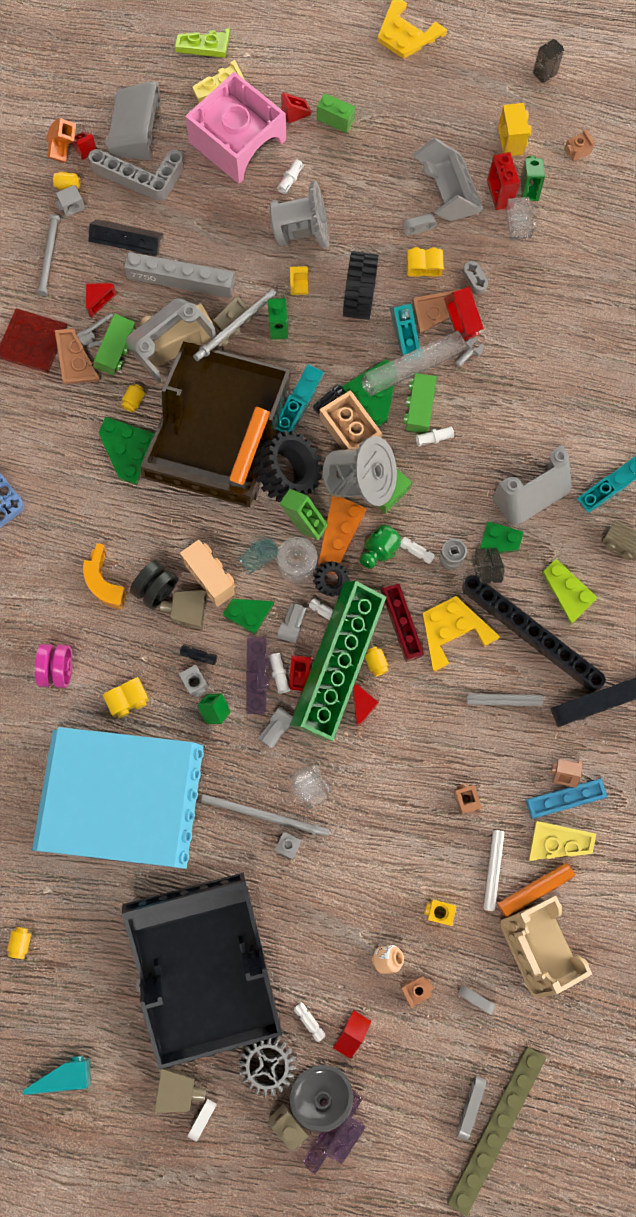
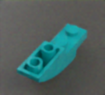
M307 364L292 395H289L281 411L276 430L280 432L288 431V433L294 431L317 392L316 389L324 375L323 371Z
M636 456L577 498V501L588 514L612 499L636 480Z

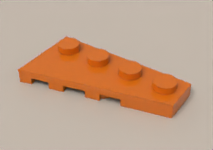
M332 496L327 519L328 526L324 533L318 568L321 563L324 564L326 561H334L341 564L367 508L345 498Z

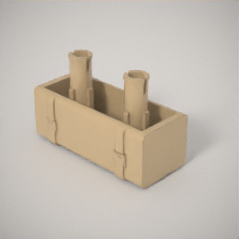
M197 305V308L213 325L203 305ZM150 316L144 317V318L141 320V324H144V323H145L147 320H149L151 317H150ZM181 320L153 342L155 352L148 360L154 367L162 366L176 358L183 341L202 346L212 339L197 321L187 323Z

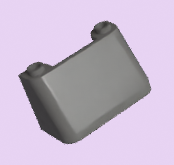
M149 81L118 89L117 93H114L115 106L109 137H106L105 142L110 155L151 160L152 151H150L149 146L152 143L151 134L155 111L158 108L160 109L161 97L158 82Z
M562 445L551 452L550 462L545 465L547 472L526 485H523L515 477H509L498 484L492 499L509 523L513 525L521 524L570 492L572 484L569 455Z

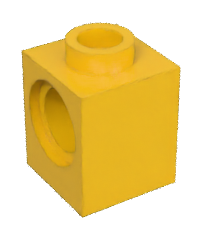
M431 899L430 903H426L424 915H427L426 920L452 926L457 906ZM438 906L444 909V916L442 918H437L434 915V910Z

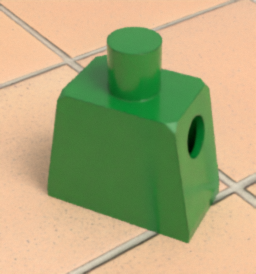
M528 156L524 160L521 173L522 201H539L545 179L543 159Z
M268 299L270 340L288 339L286 299ZM281 324V328H275V325Z

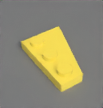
M235 60L230 62V66L226 69L223 67L219 69L218 74L215 76H208L193 86V92L198 103L204 100L233 72L244 79Z
M535 820L528 860L534 861L537 859L593 854L596 833Z

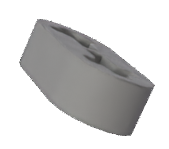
M433 214L410 218L402 224L406 235L429 231L437 225Z
M475 261L467 262L464 266L463 275L474 293L483 294L487 290L488 280L478 263ZM477 281L479 284H483V287H481L480 285L476 286Z
M463 984L457 993L490 1015H492L496 1008V1005Z

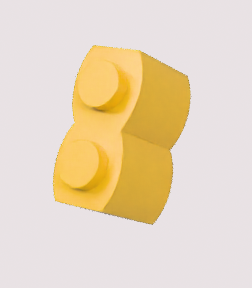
M418 247L408 249L406 254L407 276H442L444 270L443 250L435 247L427 250Z
M138 677L103 694L112 716H118V718L127 716L133 708L138 710L147 705L146 702L150 700Z

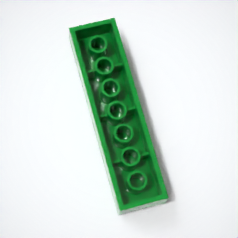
M358 581L344 582L290 726L321 740H334L384 606L386 596Z

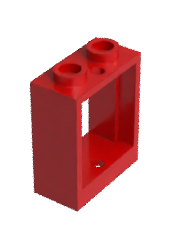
M511 152L493 155L487 184L496 211L512 208L520 181Z
M470 286L452 292L444 298L457 340L463 338L466 341L478 336L479 331L483 330L484 327Z

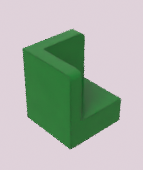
M222 693L206 694L197 705L206 724H222L231 713Z

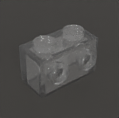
M529 197L508 199L505 210L510 240L531 238L533 231L536 230V221L532 217L534 208L533 204H530Z

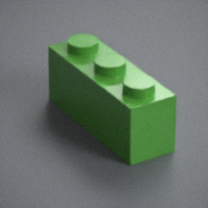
M114 313L95 357L94 368L113 376L116 370L120 371L123 364L121 358L123 355L126 356L129 350L126 339L136 330L134 329V321Z
M415 373L414 380L410 379L409 390L412 393L411 396H407L406 402L409 412L405 413L403 424H407L406 431L428 433L437 376Z
M289 489L279 505L302 534L319 540L328 524L307 495Z

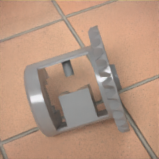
M312 181L309 184L307 198L279 203V199L271 201V226L279 246L289 245V240L315 235L322 248L329 247L327 216L317 181Z
M372 436L364 439L357 449L330 452L323 465V480L327 490L332 496L338 498L362 496L366 503L374 506H381L387 503L393 495L397 480L396 461L389 444L381 437Z

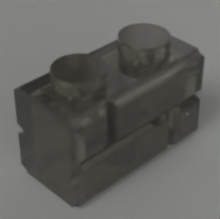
M552 39L539 48L533 74L541 83L548 81L558 73L564 48L556 39Z
M485 548L476 549L475 556H472V567H474L475 576H479L481 583H491V581L493 583H502L504 579V565L497 548H488L487 550Z

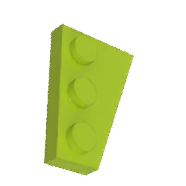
M230 28L218 33L215 30H211L209 34L201 35L198 32L178 34L175 52L226 58Z
M557 559L542 572L552 593L557 597L561 609L564 610L568 617L567 620L570 625L598 598Z

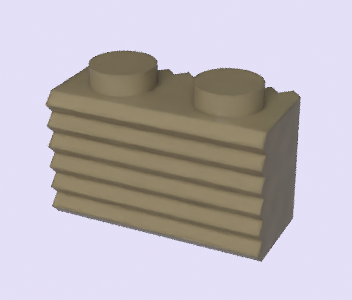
M615 519L601 543L605 544L604 546L608 550L621 553L624 559L635 561L636 531Z

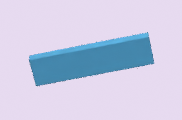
M597 779L579 784L577 788H565L527 799L525 802L531 819H535L608 797L602 779Z

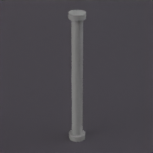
M57 215L49 216L50 226L40 285L36 292L40 296H47L48 293L46 288L57 224L60 222V217Z

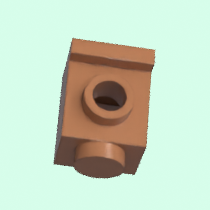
M586 129L583 133L567 140L565 146L566 154L571 157L572 161L578 160L591 154L595 142Z
M558 759L557 763L553 762L551 767V774L554 775L553 783L577 788L581 778L583 761L578 760V763L570 760Z
M468 783L456 786L457 790L453 793L460 815L482 808L474 785L469 786ZM463 795H467L469 797L468 802L463 801Z
M422 975L400 986L411 1008L433 996L431 991L434 988L429 978L424 979ZM421 987L423 990L422 994L417 995L415 989Z

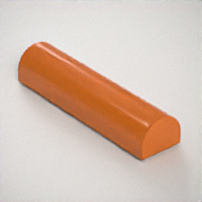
M255 407L230 475V481L244 485L270 415L269 411Z
M564 863L497 903V906L503 917L506 918L573 879L575 873L567 863Z

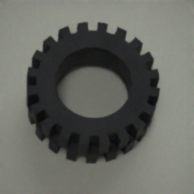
M351 251L343 317L370 320L379 255Z
M284 431L258 446L259 449L255 453L257 457L253 459L252 463L256 465L253 468L254 474L258 473L259 476L256 478L257 483L261 482L263 484L261 487L262 491H268L267 496L270 498L276 496L275 501L278 502L282 501L289 489L304 495L313 492L320 484L318 481L322 479V474H319L323 470L322 465H318L321 458L314 453L317 449L315 447L311 448V441L309 439L304 441V435H296L295 431L289 433ZM277 454L284 456L291 463L294 470L293 483L282 474L278 465Z

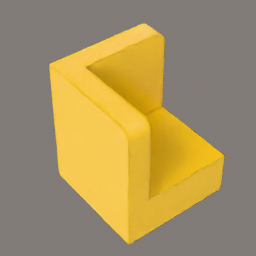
M308 266L290 267L291 295H308Z

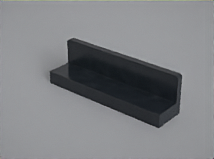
M98 219L89 224L88 242L155 256L159 254L160 239L163 238V233Z

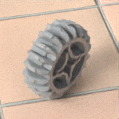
M276 1037L275 1043L271 1042L269 1038L267 1042L261 1040L260 1044L253 1043V1048L250 1045H246L245 1049L249 1054L245 1052L241 1054V1057L246 1059V1061L239 1062V1066L245 1067L239 1073L240 1075L247 1074L242 1081L246 1083L250 1080L251 1083L248 1089L251 1090L255 1085L257 1087L255 1094L257 1095L260 1089H264L263 1096H267L268 1089H271V1094L274 1096L276 1094V1087L280 1092H283L281 1084L283 1083L285 1086L290 1085L286 1077L294 1078V1074L289 1072V1070H295L296 1065L289 1063L295 1061V1056L288 1057L292 1049L284 1050L287 1045L285 1041L281 1046L278 1045L279 1037ZM272 1048L280 1054L270 1057L262 1049ZM254 1053H257L260 1065L251 1072L250 1060ZM284 1059L285 1070L282 1076L278 1078L275 1066ZM263 1060L273 1062L271 1065L272 1071L262 1069L264 1066ZM267 1075L273 1082L264 1083L255 1077Z

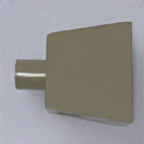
M205 590L174 592L173 602H161V612L171 613V621L173 623L202 630L207 597Z
M162 1068L155 1112L190 1111L192 1101L205 1102L206 1089L195 1087L196 1077L172 1068Z
M285 1102L269 1117L272 1130L292 1152L311 1135L308 1129L298 1123Z

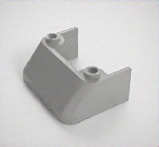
M433 138L413 154L414 158L423 162V169L426 175L435 178L445 203L435 210L436 215L444 220L454 221L478 214L483 210L466 163L458 151L437 138Z
M181 298L174 299L133 331L126 339L128 349L158 384L162 382L159 371L148 360L155 352L154 341L181 320L187 323L197 321L211 339L216 337L215 327L197 306Z

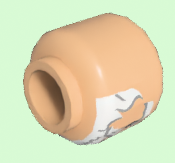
M395 945L380 946L374 952L372 963L379 973H396L404 963V956L402 951Z

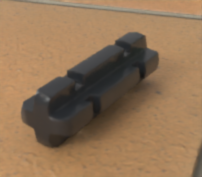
M336 384L332 391L327 392L320 399V402L313 406L316 413L320 414L321 408L337 399L336 397L343 393V388L339 384Z
M182 645L179 654L181 656H189L190 659L204 663L206 661L210 665L216 664L217 655L208 654L195 648L190 649L189 646Z

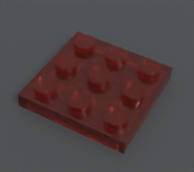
M16 308L0 343V359L48 374L58 351L55 330L67 329V324Z

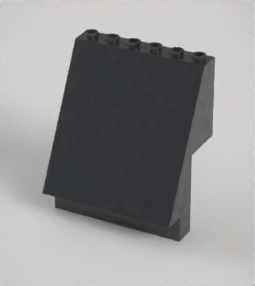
M244 872L122 904V916L140 978V1004L158 1069L171 1068L180 1063L192 1062L195 1059L206 1056L211 1057L220 1052L232 1051L238 1047L253 1045V1043L260 1042L261 1040L275 1039L282 1035Z

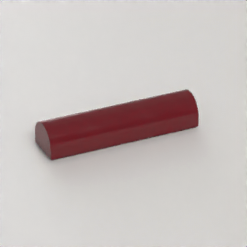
M400 584L381 588L382 595L386 596L385 605L405 662L424 656Z

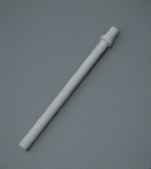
M271 289L210 342L202 345L199 351L193 355V358L199 361L204 356L207 357L214 347L264 306L268 299H272L276 295L275 290Z
M203 794L201 802L308 831L314 836L318 834L328 837L330 829L318 826L319 824L317 823L314 825L205 794Z

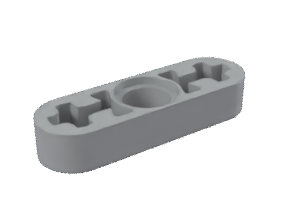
M476 1075L472 1081L456 1132V1137L464 1141H468L486 1086V1079Z

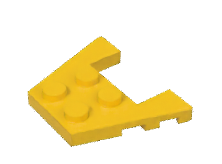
M392 0L378 34L377 42L401 58L409 57L421 50L422 46L435 42L436 38L446 35L447 29L437 22H434L425 33L400 17V14L407 8V3L403 0Z
M457 596L422 614L433 673L449 665V661L441 649V646L472 630H475L484 647L500 638L493 629Z

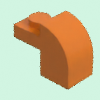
M59 118L51 124L46 138V142H49L47 158L62 163L66 162L68 144L74 142L75 123Z

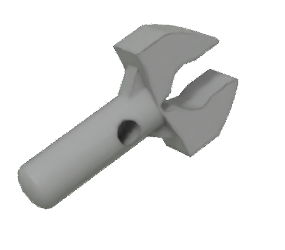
M478 338L469 339L465 343L467 350L455 361L457 366L460 367L471 355L479 357L482 354L483 343L478 348L472 349L473 345L477 343Z

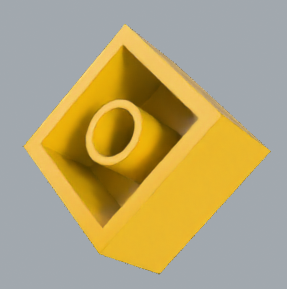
M524 103L503 105L498 124L502 153L511 152L512 156L524 155L525 148L528 147L531 125H528L529 115L528 110H525Z

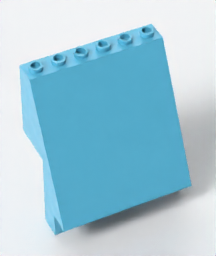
M62 727L53 730L32 851L186 869L189 860V847L192 839V825L195 818L194 811L198 797L197 790L201 776L200 768L204 746L187 741Z

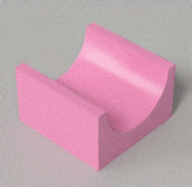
M235 72L185 116L189 143L238 184L244 180V173L251 157L264 142L271 138L276 139L280 144L286 141V113Z

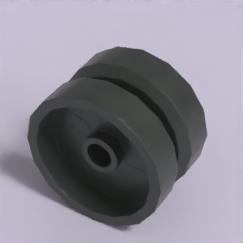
M154 560L146 565L131 584L130 593L137 599L143 598V604L153 610L161 605V602L165 601L178 582V576L169 570L165 571V566L158 560Z

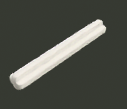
M494 830L492 835L483 907L486 911H494L496 905L504 832L500 830Z

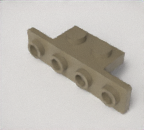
M236 296L212 320V323L220 331H223L249 308ZM253 316L248 318L244 323H248L253 318ZM238 327L236 330H234L216 347H214V349H217L219 347L222 349L229 342L227 339L231 335L235 336L241 330V328Z

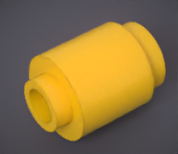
M59 172L54 174L53 185L58 190H64L73 185L79 189L81 180L76 173Z
M137 384L129 385L121 400V407L134 413L145 396L144 389Z
M373 647L366 651L367 654L364 658L374 677L389 671V665L382 649Z
M16 927L15 931L11 930L7 951H9L8 957L25 958L32 933H28V928Z

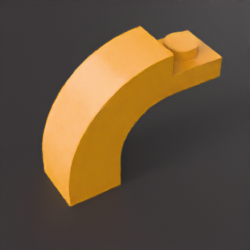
M96 543V547L92 549L90 555L92 561L84 560L83 574L85 582L100 602L109 607L123 610L127 590L125 587L110 584L103 579L102 568L107 549L103 544Z

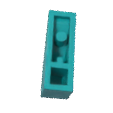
M405 304L390 308L392 323L403 361L408 362L421 359L412 305Z
M83 1055L71 1057L70 1061H67L24 1089L23 1095L87 1089L91 1085L90 1058L84 1059Z

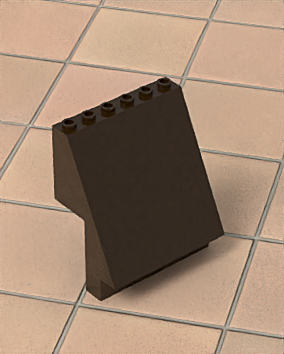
M183 341L162 388L163 415L140 466L141 478L250 508L252 501L257 498L261 482L257 483L256 478L259 477L258 473L254 474L253 468L256 465L251 464L244 485L230 481L229 478L255 407L270 412L259 445L274 437L290 382L291 370L212 349L207 357L204 356L199 361H196L193 355L199 351L201 346Z

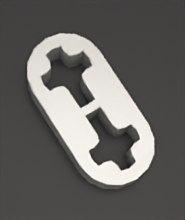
M207 1099L187 1137L197 1142L217 1105L216 1103Z

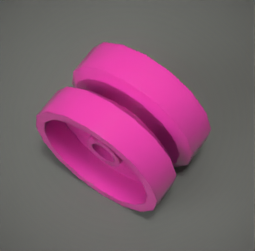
M40 644L35 660V680L37 686L50 687L53 683L56 688H67L72 673L71 647L69 645H58L54 649L52 644Z

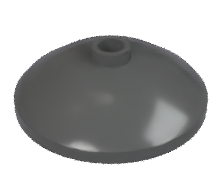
M328 1065L311 1067L304 1071L293 1084L290 1093L292 1113L298 1123L310 1131H331L340 1126L349 1116L353 1106V1089L346 1075L339 1069ZM322 1101H328L327 1105L321 1106Z

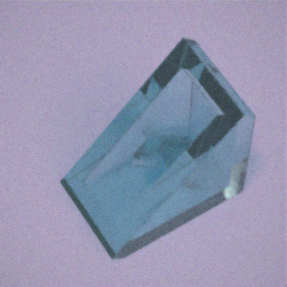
M272 539L254 543L239 559L248 573L251 574L281 556V553Z

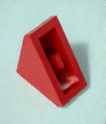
M284 92L281 94V110L286 113L288 124L310 116L313 113L305 99Z
M82 131L75 135L74 142L71 143L82 160L88 158L91 151L97 150L92 133Z
M112 283L86 284V309L91 318L117 295Z
M291 655L290 690L303 691L310 673L311 657Z
M356 684L353 686L356 726H361L379 702Z
M353 1010L333 1049L351 1059L362 1044L371 1020Z

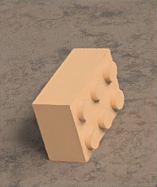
M351 390L320 409V420L342 450L357 449L359 444L368 437L378 436L382 438V432Z
M197 540L180 552L184 565L203 590H205L215 606L218 607L235 595V581L229 573H224L223 565L218 558L213 559L212 551L206 543L202 544L200 540Z

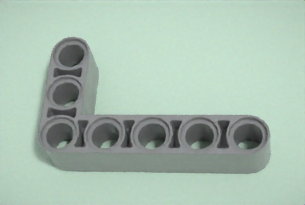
M93 150L88 155L93 172L156 201H163L168 197L184 170L182 153L178 150L168 152L155 175L101 150Z

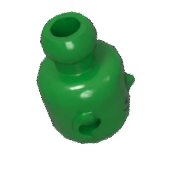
M378 526L364 542L366 552L361 554L360 563L365 568L372 569L376 566V561L385 562L393 558L401 545L399 533L391 526Z

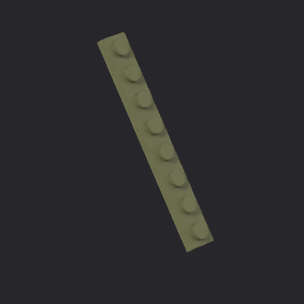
M526 1046L447 1201L449 1206L465 1216L468 1215L546 1060L545 1056Z

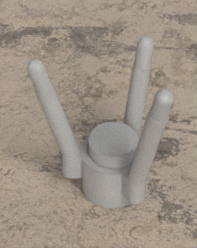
M112 313L106 315L89 328L77 333L83 346L88 345L89 348H92L96 345H101L103 340L93 342L96 338L92 331L113 317Z

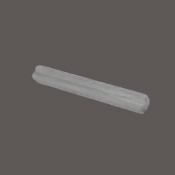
M470 693L466 695V703L468 705L542 706L544 702L542 695Z

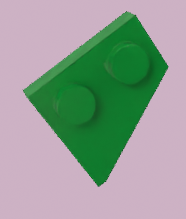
M488 521L478 557L518 551L524 532Z
M232 599L222 616L256 635L274 606V602Z

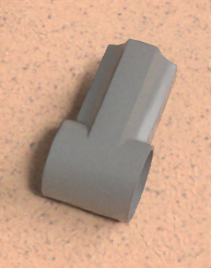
M291 603L285 621L280 626L277 638L296 644L306 608L299 604Z
M279 707L258 739L272 749L283 733H286L291 727L290 723L293 716Z

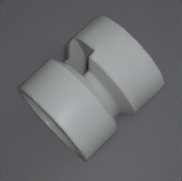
M459 539L446 541L439 555L441 565L450 570L459 568L466 557V545Z

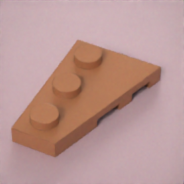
M458 290L413 298L412 302L419 335L450 318L444 298Z
M74 329L55 330L63 385L100 381Z

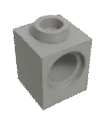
M75 185L56 193L58 198L55 201L59 211L64 212L66 217L85 209L82 197Z
M197 665L179 673L191 697H199L206 693V689L209 687ZM197 678L200 680L198 686H190L192 679Z
M283 832L275 851L294 860L302 840Z

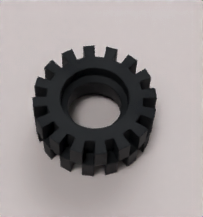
M326 561L324 564L321 563L319 568L315 569L316 574L313 573V577H315L313 583L320 593L334 597V595L339 596L344 582L350 581L348 577L349 572L340 563ZM333 571L337 574L338 581L335 585L328 586L325 583V576L328 572Z

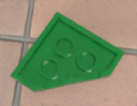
M387 359L342 386L344 394L351 390L378 428L388 421L397 372Z
M105 417L98 433L119 480L137 486L141 477L140 466L154 433Z

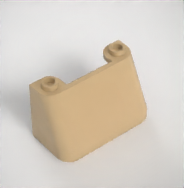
M556 896L543 900L501 920L502 932L527 988L536 998L557 995L592 975L588 962L580 956L573 957L556 920L562 914V906Z

